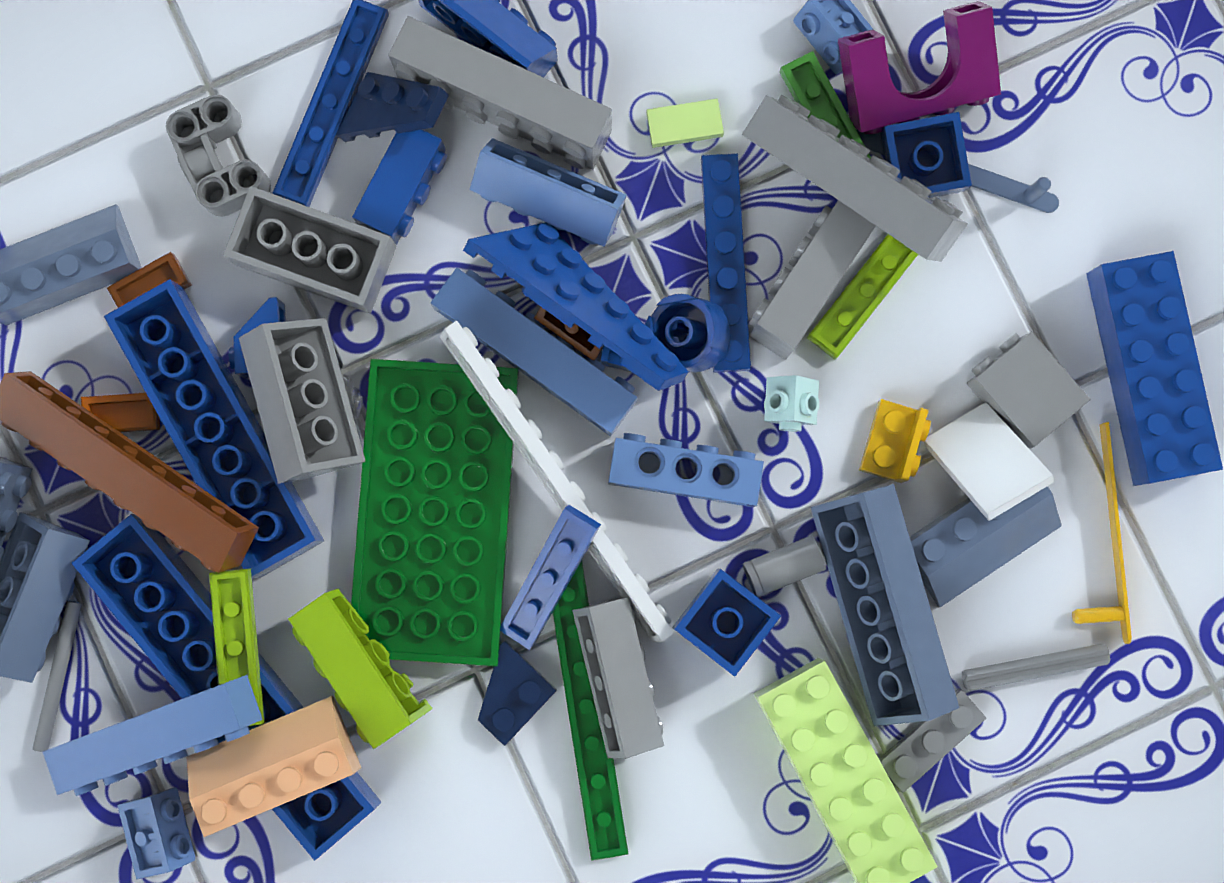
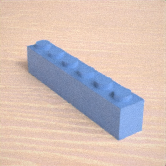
M456 268L430 302L434 310L452 323L458 321L462 328L467 327L477 341L513 367L518 368L524 375L611 437L637 402V396L632 394L635 388L619 376L613 380L603 373L605 366L598 360L593 361L587 356L585 359L573 351L575 347L558 335L553 337L543 330L545 326L534 319V314L528 312L524 316L513 308L516 305L515 301L498 290L496 294H493L486 289L484 285L487 282L477 273L470 269L464 273L459 268Z
M245 675L45 750L43 755L57 795L74 790L75 796H79L99 788L98 780L103 779L106 786L127 778L126 770L133 769L134 775L157 767L156 760L159 758H163L164 763L168 764L188 756L187 748L194 747L195 753L219 745L217 737L225 735L226 741L229 742L250 733L249 725L263 719L248 676Z

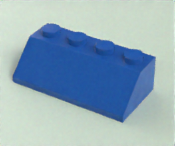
M418 0L423 9L465 42L543 78L558 61L555 41L542 30H539L537 33L527 25V19L518 10L511 8L509 11L499 3L500 0Z

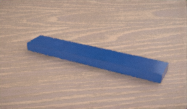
M352 0L272 194L310 207L338 137L336 133L358 91L359 84L363 79L389 16L387 9L363 0Z

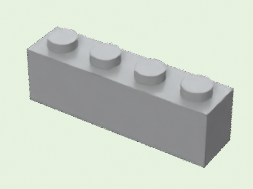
M629 598L609 600L572 610L607 757L626 759L663 747V725L656 713L653 701L654 688L647 676L644 664L645 651L638 639L635 626L636 614L630 605Z

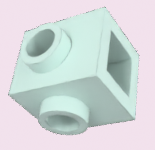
M797 375L767 377L764 421L779 424V430L790 432L801 431L802 425H817L819 380Z

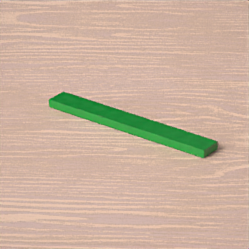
M581 560L553 611V619L592 861L628 855L629 853L614 758L607 757L572 611L589 606L583 562Z

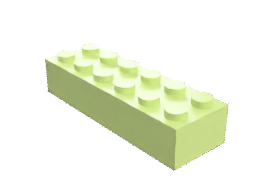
M817 658L753 693L856 883H910L938 867L825 660Z

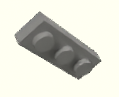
M958 688L955 691L960 708L931 721L920 722L879 758L889 779L902 793L987 719L962 689Z

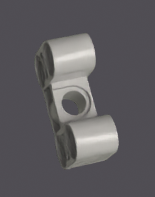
M216 94L173 112L166 121V131L178 155L180 167L191 184L197 200L210 213L223 217L241 210L250 188L243 187L246 177L252 174L257 175V181L252 187L266 192H270L271 184L264 171L251 160L238 161L225 168L221 165L214 150L217 148L216 143L235 135L241 128L242 120L231 102L224 96ZM224 110L228 111L227 117L223 121L214 122L217 113ZM194 126V131L191 135L184 138L181 137L185 127ZM224 190L221 200L210 203V196L214 191Z

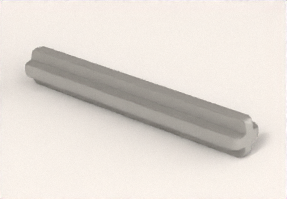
M1098 644L967 669L962 672V681L965 689L972 691L1108 665L1111 658L1108 647Z

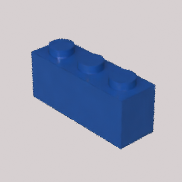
M424 130L404 133L396 132L352 216L356 224L390 236L396 245L401 236L407 237L414 223L412 215L417 205L422 206L428 198L431 186L428 184L434 172L439 174L447 160L446 149L442 139Z

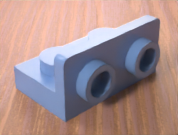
M808 0L793 19L795 25L835 74L842 72L838 39L873 29L850 0Z
M176 787L117 805L136 880L168 873L195 861V853Z

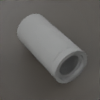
M812 535L742 563L749 585L757 597L826 570L823 555Z

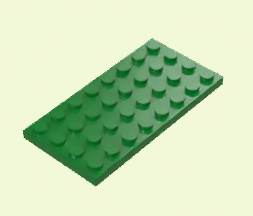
M383 359L370 360L363 448L366 462L362 463L351 605L369 627V632L365 635L369 640L374 639L380 644L382 643L390 654L389 660L498 666L514 443L459 364ZM496 367L499 372L497 379L505 390H512L517 396L519 369Z

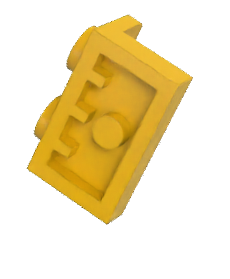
M883 399L879 400L859 471L899 483L908 481L910 476L914 477L921 460V456L916 455L919 442L926 440L930 430L931 421L926 419L928 410L924 408L916 410Z

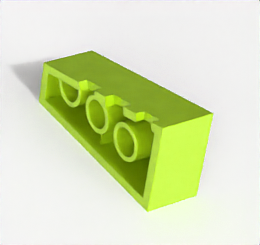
M339 589L322 594L288 618L293 626L292 632L294 637L301 645L307 647L314 658L313 664L315 669L323 678L328 679L335 690L336 701L341 708L349 711L356 722L358 735L364 742L370 743L373 750L433 709L426 699L418 702L410 692L413 683L405 673L400 675L390 667V654L382 643L380 644L374 639H368L365 634L369 632V627Z

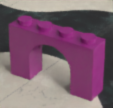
M976 1L943 10L948 47L947 61L940 76L930 86L917 92H900L893 85L889 73L884 35L872 29L839 38L838 46L849 117L854 127L864 134H876L882 132L883 128L887 125L919 120L920 116L931 113L933 115L949 114L954 111V107L964 104L969 106L982 105L989 102L990 97L1001 95L992 6Z

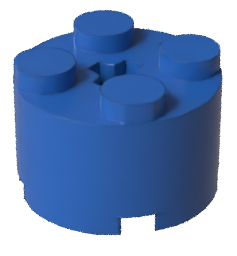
M673 294L663 298L656 305L658 307L654 310L652 316H648L645 325L653 331V334L669 351L676 355L678 361L689 372L708 370L726 358L730 342V326L720 306L688 294Z

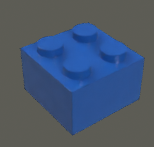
M959 112L889 125L883 128L881 140L885 161L900 170L897 177L901 180L906 176L930 189L931 193L928 198L964 192L972 186Z
M717 569L672 628L735 677L780 619L781 615L722 569Z

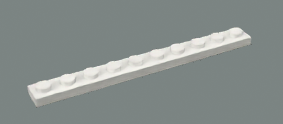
M458 321L446 327L440 338L561 512L566 506L571 505L601 524L588 548L589 552L621 598H629L637 621L651 641H664L674 633L669 626L671 619L661 605L653 603L647 594L650 592V589L645 580L637 573L634 575L627 566L628 557L619 544L611 543L605 534L607 527L604 521L596 512L591 513L583 502L585 495L581 488L574 481L569 482L561 471L564 469V466L558 455L552 450L548 452L540 441L542 433L532 420L529 419L527 421L519 410L521 404L512 390H505L497 379L499 372L494 363L489 358L483 359L476 349L478 342L473 333L467 327L462 328Z

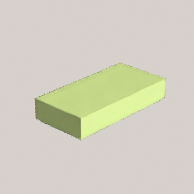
M718 98L646 110L652 148L720 138L724 135Z

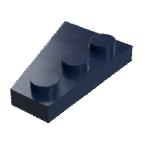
M367 72L359 84L358 91L336 136L344 142L355 141L356 136L359 135L374 138L380 137L383 131L395 130L397 133L433 128L449 94L438 86Z

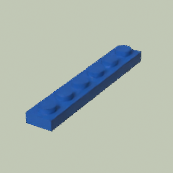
M738 153L702 155L701 173L709 301L722 308L730 326L728 354L723 361L713 366V373L750 371L751 361Z

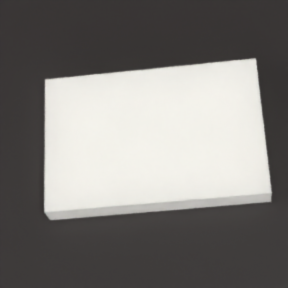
M986 402L927 436L924 441L925 447L988 521L1054 483L1053 474Z

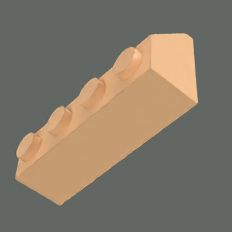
M333 696L249 730L250 733L229 742L225 740L220 742L219 745L186 757L189 800L203 837L349 777L361 769Z

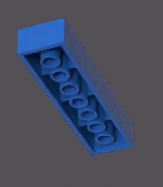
M169 279L105 315V320L196 484L259 527L241 563L243 569H251L252 579L265 576L324 542L293 483L278 484L265 433L184 288Z

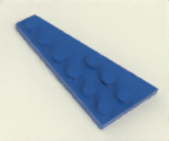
M544 222L468 239L463 249L464 252L472 258L479 254L493 264L491 268L493 273L500 278L508 276L523 286V294L570 328L576 324L589 333L591 336L588 341L599 349L602 346H606L621 356V365L657 391L679 384L685 379L689 371L678 361L676 355L658 340L653 331L640 321L629 309V306L605 284L604 279L587 265L581 255L569 246L553 226Z

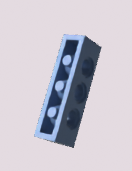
M624 433L623 439L615 438L609 485L748 507H756L758 504L764 461L755 460V453L735 450L733 456L718 454L719 448L708 445H697L696 450L682 448V442L670 439H660V445L646 443V436L632 433ZM642 455H655L660 463L659 469L651 474L643 472L638 464ZM687 459L693 462L696 467L695 476L691 479L680 478L675 470L678 461ZM724 465L731 470L732 480L728 485H720L713 479L712 473L716 466Z

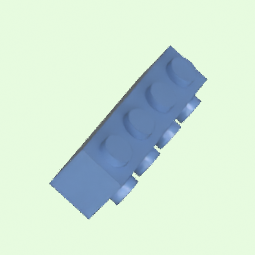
M494 138L480 151L469 189L480 194L487 201L502 203L513 208L520 215L535 217L553 226L556 230H566L580 236L583 241L589 244H599L605 247L614 232L627 196L622 192Z

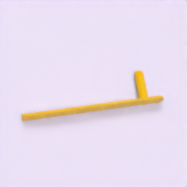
M1105 422L1099 425L1119 606L1075 609L1072 611V619L1077 624L1120 621L1123 642L1130 644L1132 636L1109 422Z

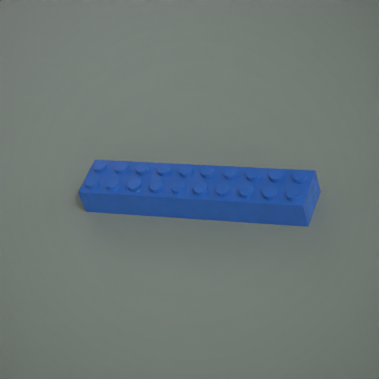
M130 514L72 562V565L182 699L218 686L211 594L159 531L146 527L142 523L141 518L135 514ZM258 652L264 713L263 724L304 708ZM263 724L248 726L249 730H251ZM225 735L217 737L218 743L226 740ZM356 772L349 777L284 803L272 810L315 861L381 804V800Z

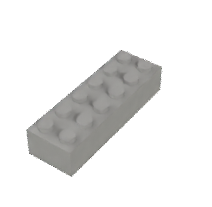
M407 16L388 54L397 78L438 86L446 91L449 97L444 108L452 109L455 106L466 111L465 115L471 120L480 124H485L488 121L498 126V130L502 134L513 139H518L519 136L531 141V145L535 149L545 154H551L552 151L564 156L566 163L575 168L584 169L586 166L594 170L612 132L611 108L410 16Z
M767 95L765 96L742 133L744 137L926 260L942 262L968 224L959 218L963 211L938 197L934 201L928 198L931 193L930 189L906 176L901 180L897 177L900 173L898 168L874 155L871 159L868 158L869 149L844 135L838 138L839 129L813 115L808 118L811 111L798 102L791 101L783 95L778 100Z

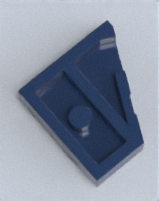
M506 640L500 645L498 666L493 668L478 717V721L504 746L557 691Z

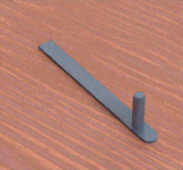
M858 129L856 130L867 149L884 155L881 132L864 134ZM968 164L971 183L975 188L1046 213L1054 212L1059 206L1058 197L1053 193L1047 192L1051 187V181L1047 177H1040L1030 186Z

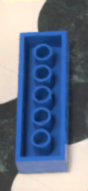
M1174 251L1105 263L1086 273L1133 486L1223 470Z

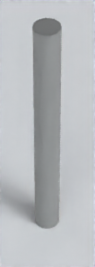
M66 602L32 748L34 751L43 752L49 749L82 607L80 602Z

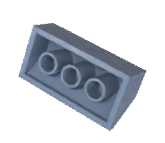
M115 204L0 249V323L6 326L112 285L141 269L140 261L119 206Z
M1047 486L990 521L968 498L910 536L923 584L937 606L942 607L1060 528L1062 524L1053 493Z
M22 512L18 515L17 522L11 532L0 561V676L33 683L36 673L44 665L45 651L50 638L56 634L59 628V616L65 601L70 599L74 590L73 581L77 570L72 565V562L88 550L90 540L74 531Z

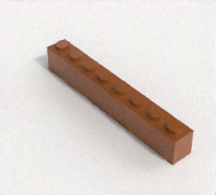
M33 372L4 373L0 383V421L3 427L18 432L29 440V444L32 447L51 455L57 460L56 462L59 466L81 476L89 487L102 491L113 499L116 506L134 513L142 519V523L146 527L164 534L171 539V543L176 548L188 551L201 560V564L208 570L220 573L241 565L259 529L258 526Z

